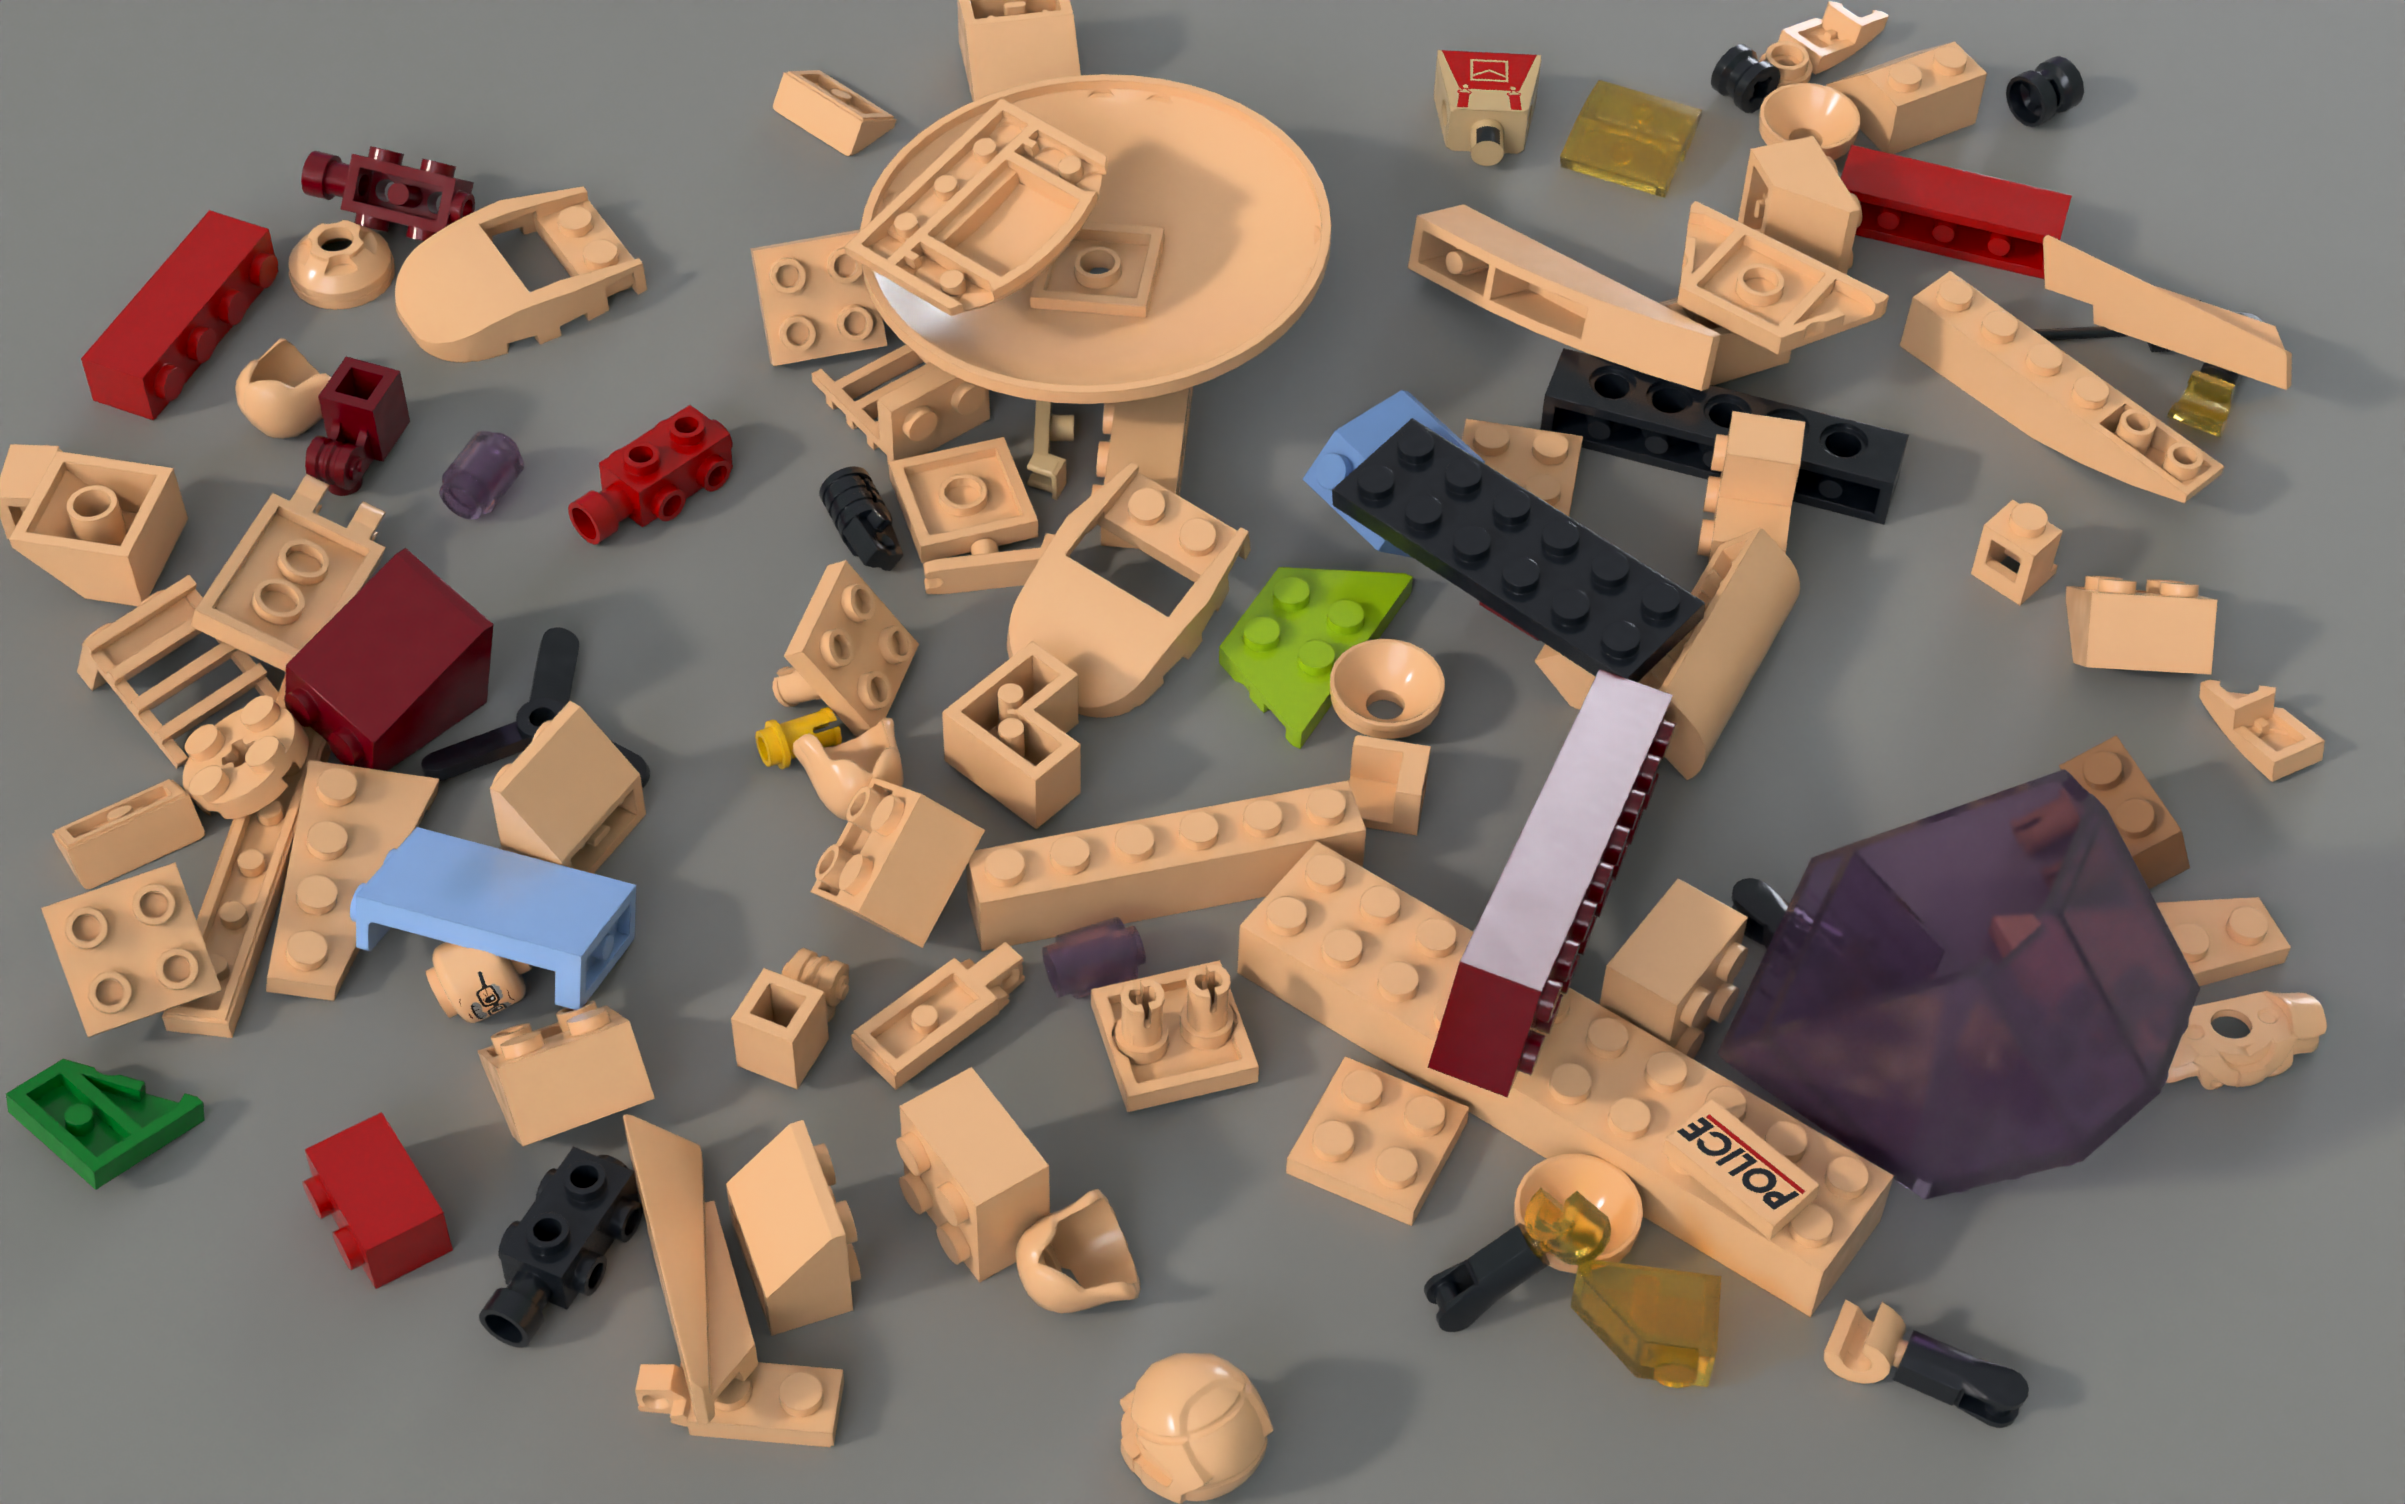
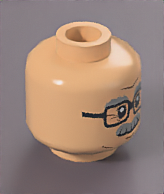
M444 942L434 949L432 954L434 967L425 972L432 991L446 1015L451 1018L459 1014L466 1022L476 1023L521 1001L526 993V985L522 974L532 970L533 967L532 965L499 957L486 951Z

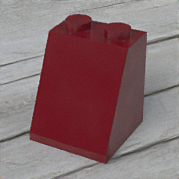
M404 548L396 553L286 664L284 697L286 708L303 727L310 726L329 743L334 755L343 764L388 771L487 703L494 624L408 549Z

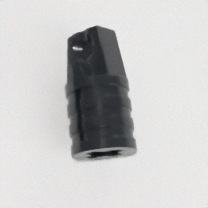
M856 466L846 467L834 472L822 483L819 496L839 531L843 542L855 557L858 556L865 566L871 568L879 567L882 570L891 571L904 554L892 526V516L873 484L869 473L865 469Z

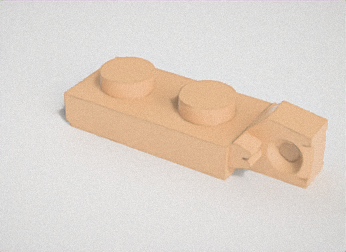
M1004 942L976 964L971 959L960 963L956 958H953L854 1030L851 1035L853 1049L897 1090L999 1014V1011L1010 1002L1008 999L1009 994L1025 981L1022 965L1023 957L1009 944Z
M758 1362V1366L744 1382L734 1378L715 1400V1417L710 1423L700 1426L697 1424L682 1363L680 1367L675 1364H641L635 1393L639 1404V1411L670 1414L671 1423L688 1427L689 1435L831 1447L834 1446L844 1387L843 1369Z

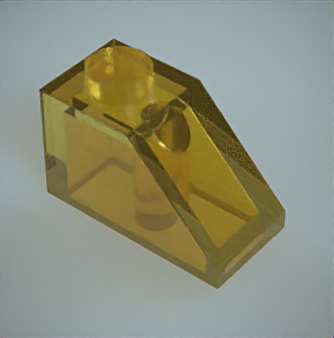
M1578 1258L1570 1307L1636 1378L1656 1380L1662 1385L1673 1388H1684L1691 1385L1708 1387L1717 1353L1721 1276Z

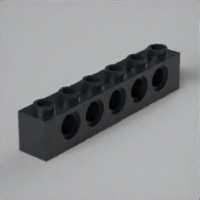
M1565 348L1562 350L1545 393L1540 430L1583 436L1581 448L1708 480L1709 476H1721V471L1711 470L1716 434L1728 435L1732 411L1805 422L1801 463L1793 502L1883 525L1885 524L1898 482L1909 437L1908 434L1710 385L1709 389L1703 391L1696 390L1593 355Z

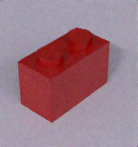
M382 1112L304 1149L312 1177L302 1181L313 1209L320 1219L329 1215L333 1216L340 1229L332 1232V1235L343 1260L350 1270L362 1266L375 1289L453 1251L444 1212Z

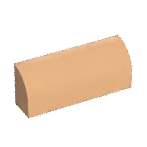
M1762 527L1718 546L1691 592L1692 595L1705 602L1704 618L1638 682L1673 695L1665 720L1676 723L1665 758L1686 780L1693 778L1702 769L1800 593V580L1794 564Z

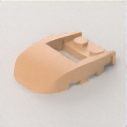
M583 186L499 200L438 231L418 245L403 263L396 281L395 306L400 320L416 343L425 352L442 360L466 363L508 354L510 343L534 336L539 344L561 336L560 326L582 315H585L588 321L609 311L607 297L631 287L639 295L647 290L642 261L639 258L634 259L588 200L587 190ZM518 228L524 235L537 232L570 275V278L529 292L493 244L492 236Z
M1130 462L1065 518L1042 554L1012 609L1007 634L1009 659L1033 641L1078 674V714L1095 718H1107L1130 712L1152 696L1164 684L1163 676L1182 657L1189 660L1203 641V630L1214 611H1219L1229 592L1228 574L1238 556L1246 560L1251 551L1249 531L1242 527L1238 531L1139 473V466ZM1097 524L1194 582L1193 586L1169 617L1069 558L1084 536Z

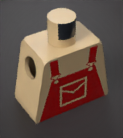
M1438 50L1434 101L1445 146L1452 151L1471 152L1472 160L1482 166H1492L1499 163L1504 153L1519 154L1524 151L1537 100L1541 55Z

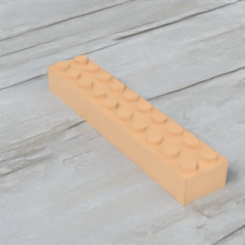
M1318 841L1313 844L1242 922L1239 930L1238 974L1441 1096L1469 1107L1471 1114L1547 1159L1561 1154L1580 1153L1596 1156L1615 1165L1635 1184L1641 1197L1644 1218L1809 1317L1813 1315L1881 1221L1894 1175L1569 988L1567 994L1560 992L1563 995V999L1550 1034L1536 1031L1545 1035L1546 1038L1532 1075L1530 1076L1519 1071L1508 1098L1428 1068L1459 962L1474 932ZM1711 1098L1820 1184L1816 1199L1771 1240L1662 1153L1665 1138Z

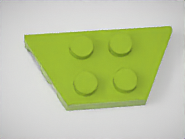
M1278 567L1219 646V664L1235 682L1243 684L1248 689L1249 698L1263 713L1270 710L1286 727L1285 738L1292 746L1301 749L1332 705L1330 674L1334 663L1342 653L1352 646L1381 637L1410 596L1413 576L1406 573Z

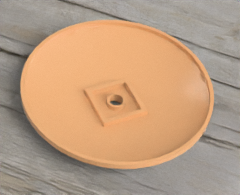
M1100 74L1047 79L990 94L960 107L920 132L886 166L872 188L864 208L860 227L861 231L1001 98L1107 156L1108 169L1107 174L1103 175L1100 196L1080 232L1065 251L1038 277L1000 301L982 308L950 316L862 264L866 286L883 320L919 356L953 376L994 392L1024 399L1072 404L1117 403L1169 394L1210 381L1246 363L1281 338L1302 316L1314 299L1324 278L1331 246L1330 208L1323 183L1313 164L1301 148L1284 131L1250 108L1215 92L1175 81L1135 75ZM1093 268L1109 269L1108 272L1102 274L1089 273Z

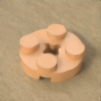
M268 695L256 697L247 703L244 708L226 716L217 724L203 725L188 737L184 748L190 757L183 770L184 790L190 795L191 800L204 813L210 816V811H218L224 819H238L257 812L278 798L289 786L282 777L290 769L293 761L300 769L302 768L309 749V739L306 730L287 709L279 706L272 697Z

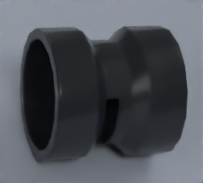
M2061 56L2052 57L2040 63L2035 71L2029 70L2013 77L2006 89V98L2010 111L2019 122L2029 127H2036L2047 122L2055 115V112H2065L2077 106L2084 95V84L2080 72L2071 61Z

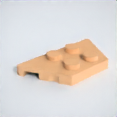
M1694 201L1691 205L1677 300L1678 305L1777 355L1876 320L1885 314L1889 295L1697 201Z

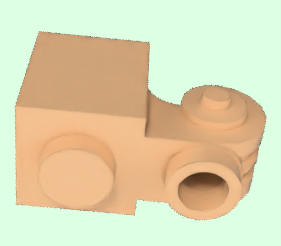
M802 948L785 964L782 974L763 968L731 1018L737 1066L798 1090L829 1040L828 1022L834 1017L836 1006L848 994L849 965L837 960L831 962L827 956L818 957L816 952Z

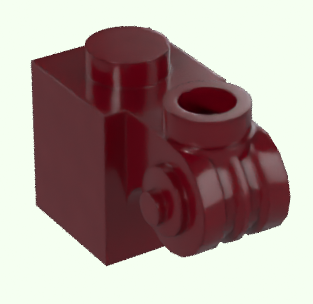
M346 356L318 396L327 437L318 435L311 441L306 450L305 461L306 474L329 484L328 491L337 496H348L357 492L363 483L362 476L372 461L375 459L384 462L410 423L401 372Z

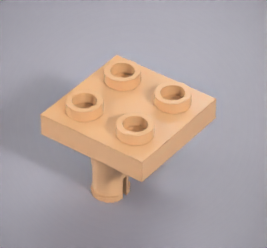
M860 230L750 248L770 363L773 366L887 346L883 318L869 294L864 279L862 263L848 256L844 248Z
M846 560L827 565L784 654L786 660L793 667L787 666L778 670L777 675L779 677L774 678L772 686L774 695L780 704L789 708L799 703L822 699L856 737H859L876 726L881 719L886 718L919 643Z
M176 862L41 908L88 1038L222 990Z
M1220 960L1091 989V1006L1127 1112L1258 1082L1259 1065L1230 989V975L1222 967Z

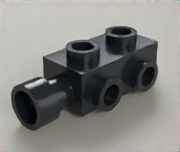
M573 1146L559 1168H552L545 1174L538 1187L535 1202L521 1221L516 1220L510 1224L499 1245L498 1256L502 1263L505 1283L508 1286L496 1289L479 1313L481 1324L493 1337L513 1347H526L544 1322L542 1311L548 1302L567 1310L578 1293L590 1296L597 1290L606 1271L607 1259L604 1256L615 1239L624 1243L629 1241L635 1234L642 1218L643 1207L639 1203L635 1172L612 1156H596Z

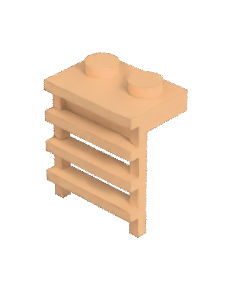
M906 344L837 381L832 380L822 369L811 373L812 382L826 395V404L833 410L839 408L846 415V423L853 430L859 427L867 436V444L873 450L880 448L887 455L888 465L891 461L926 454L990 419L989 389L968 383L941 370L919 356ZM923 362L926 363L920 368L902 376L901 378L885 385L884 387L868 394L867 396L857 401L853 400L858 396L874 389L875 387L910 370L911 368Z
M187 575L165 590L157 591L131 612L113 623L103 625L90 634L82 643V651L77 673L92 691L106 682L111 686L176 769L186 763L188 757L174 741L175 739L253 688L261 696L268 695L275 701L279 693L266 677L267 671L260 662L256 664L247 653L216 639L219 643L217 646L140 696L130 686L127 680L202 633L190 627L194 611L203 598L196 590L197 584L190 575ZM230 658L242 671L243 674L163 726L150 711Z

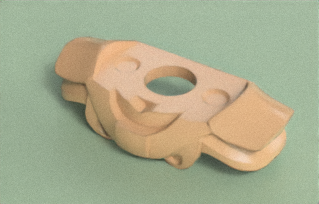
M2269 991L2253 993L2169 1011L2150 1022L2135 1027L2134 1035L2137 1042L2134 1047V1056L2145 1073L2151 1079L2158 1082L2173 1083L2197 1076L2201 1085L2208 1090L2218 1089L2224 1084L2233 1087L2251 1086L2262 1082L2266 1077L2277 1076L2285 1072L2293 1063V1055L2314 1052L2319 1045V1036L2326 1032V1017L2320 1002L2307 993H2273ZM2219 1017L2237 1018L2248 1026L2250 1033L2242 1038H2227L2218 1034L2213 1029L2211 1022Z

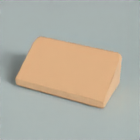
M820 70L784 72L773 103V109L777 113L845 156L859 153L893 129L896 123V119L893 118L894 116Z
M170 779L58 828L52 833L55 843L77 880L85 889H93L192 844L205 836V830L190 795L174 780Z

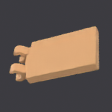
M308 474L303 478L290 501L272 493L196 607L190 627L286 672V664L371 579L381 562L386 548L374 542L378 534L376 529L386 512L363 501L347 528L318 515L322 508V505L319 503L326 494L329 484Z

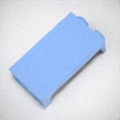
M416 827L397 849L390 850L383 865L367 883H362L358 886L350 905V918L353 922H356V947L359 949L371 951L392 927L462 947L486 951L499 957L555 971V1005L573 1010L582 1008L635 939V884Z

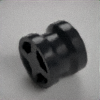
M1738 44L1729 49L1716 64L1711 77V85L1721 95L1733 96L1735 105L1742 111L1753 113L1759 110L1764 99L1777 89L1780 71L1768 61L1759 62L1756 52L1747 45Z

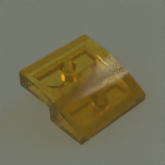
M1598 80L1585 101L1560 155L1561 167L1665 198L1679 161H1684L1702 117V110Z

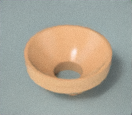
M1794 83L1779 87L1764 99L1759 113V131L1767 145L1814 136L1825 155L1830 156L1833 160L1845 155L1850 150L1851 145H1854L1860 128V114L1855 104L1843 93L1820 84Z
M348 220L317 225L296 244L289 256V278L293 291L308 304L324 309H350L371 302L387 290L395 275L394 258L387 241L372 229ZM337 241H352L349 247L340 251H327L321 248L325 244Z
M1375 639L1352 646L1337 659L1330 674L1331 702L1335 712L1351 729L1370 737L1397 739L1422 731L1438 715L1444 698L1445 679L1441 667L1435 659L1422 648L1396 639ZM1387 700L1396 703L1403 712L1398 717L1387 720L1373 716L1369 713L1367 707L1373 702Z
M1578 1153L1561 1154L1547 1158L1533 1166L1524 1175L1517 1188L1514 1202L1515 1226L1521 1223L1535 1235L1550 1262L1548 1266L1559 1271L1581 1274L1608 1269L1620 1262L1630 1252L1640 1233L1643 1208L1641 1197L1635 1184L1618 1167L1596 1156ZM1578 1220L1591 1228L1594 1233V1239L1581 1247L1569 1246L1556 1237L1554 1228L1562 1221Z

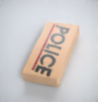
M1712 1098L1667 1136L1664 1141L1662 1153L1769 1240L1817 1197L1819 1183Z

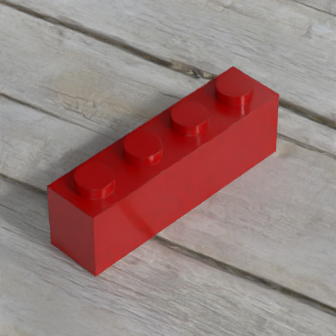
M1855 145L1850 147L1840 177L1848 191L1857 196L1861 205L1862 222L1857 227L1855 235L2044 280L2043 238L2046 235H2050L2058 240L2061 239L2072 195Z
M209 210L82 356L81 361L93 401L154 421L167 404L179 396L183 385L198 367L210 359L215 347L233 325L241 322L246 310L264 288H268L274 282L279 270L269 229Z

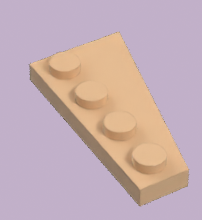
M314 760L308 761L269 964L266 992L335 1000L360 950L356 947V922H353L350 918V905L353 895L360 884L367 883L380 869L390 850L397 849L412 831L419 826L426 810H430L438 794V778Z
M2259 897L1995 911L1990 926L2049 1029L2285 963L2291 948Z

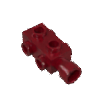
M370 146L368 157L352 154L350 164L342 163L341 158L337 155L313 151L307 157L302 170L301 185L306 195L331 200L335 196L341 197L343 199L340 209L356 213L355 224L388 232L390 222L407 225L406 237L420 241L427 240L438 231L473 213L475 210V198L472 194L474 182L455 178L456 166L423 158L420 169L402 165L404 154ZM393 181L394 184H392L388 189V201L385 196V188L388 183ZM442 195L438 211L436 207V202L438 197Z

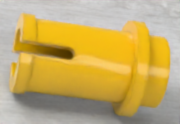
M829 707L820 709V711L780 724L775 719L766 721L765 728L756 731L755 734L758 752L767 767L777 765L780 769L790 767L791 760L796 758L793 752V743L805 734H812L817 737L823 748L841 744L842 736L839 726L819 733L813 732L828 727L829 723L837 720L833 711Z

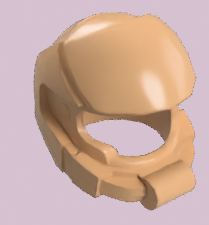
M1176 1353L1151 1364L1136 1383L1135 1389L1120 1399V1405L1125 1412L1121 1421V1454L1126 1464L1149 1490L1178 1504L1183 1503L1185 1500L1206 1501L1230 1493L1242 1485L1255 1472L1264 1458L1267 1448V1436L1274 1431L1266 1406L1247 1375L1229 1361L1211 1353Z

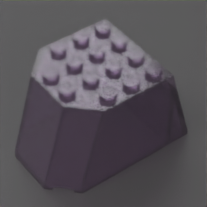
M2066 769L1812 857L1717 1054L1736 1070L1866 1160L1894 1175L1893 1178L1926 1200L1955 1192H1965L1971 1188L2008 1179H2018L2024 1175L2061 1166L2067 1167L2084 1161L2160 1094L2162 1087L2168 1079V1071L2181 1037L2189 1025V1017L2200 987L2110 813L2092 793L2090 794Z

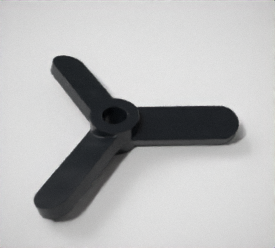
M560 627L547 630L540 642L529 702L519 709L516 722L428 754L421 761L424 776L438 778L439 781L524 751L532 742L538 728L544 722L553 720L569 702L579 651V640L576 635ZM611 741L640 773L643 789L650 778L649 766L641 756Z

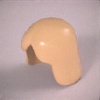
M280 338L259 359L250 361L241 371L235 386L237 404L251 424L265 435L279 439L296 437L323 418L318 396L331 376L326 373L320 374L294 345L286 339Z
M892 718L881 719L876 726L859 737L834 747L823 748L817 737L812 734H805L793 743L794 755L805 768L819 798L840 819L847 820V809L852 798L861 788L869 786L872 777L903 787V769L896 744L894 721Z
M1099 1189L1090 1190L1069 1206L1037 1220L1024 1231L1018 1241L1015 1252L1019 1277L1028 1296L1045 1310L1061 1314L1073 1313L1109 1302L1133 1300L1139 1297L1141 1290L1140 1279L1137 1275V1269L1132 1254L1129 1251L1128 1243L1118 1224L1113 1208ZM1061 1268L1070 1269L1079 1284L1062 1273Z

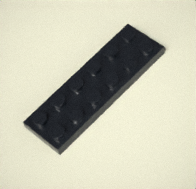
M1413 418L1332 489L1334 507L1595 677L1599 669L1639 682L1704 618V601Z

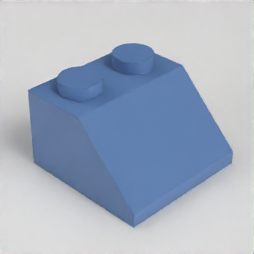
M1401 390L1335 430L1302 480L1377 551L1411 557L1334 507L1332 489L1412 418L1481 462L1485 463V461L1411 393Z

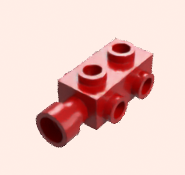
M688 405L668 419L662 420L654 428L623 448L615 450L609 457L599 462L602 491L596 492L591 490L569 504L568 513L573 526L587 542L597 545L617 532L619 523L627 517L631 518L642 528L657 518L662 521L674 519L682 511L688 497L702 488L709 492L716 491L729 478L731 469H733L731 451L733 442L730 433L722 423L715 419H709L691 405Z

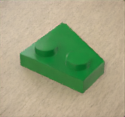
M64 1058L6 1093L8 1112L95 1190L205 1121L204 1102L197 1096L185 1093L178 1103L147 1094L144 1081L120 1074L104 1075L92 1066Z

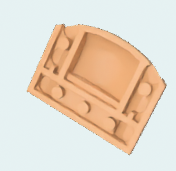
M1001 98L844 246L846 254L950 316L988 306L1013 294L1034 280L1070 245L1084 226L1100 196L1103 175L1107 174L1108 169L1107 156Z

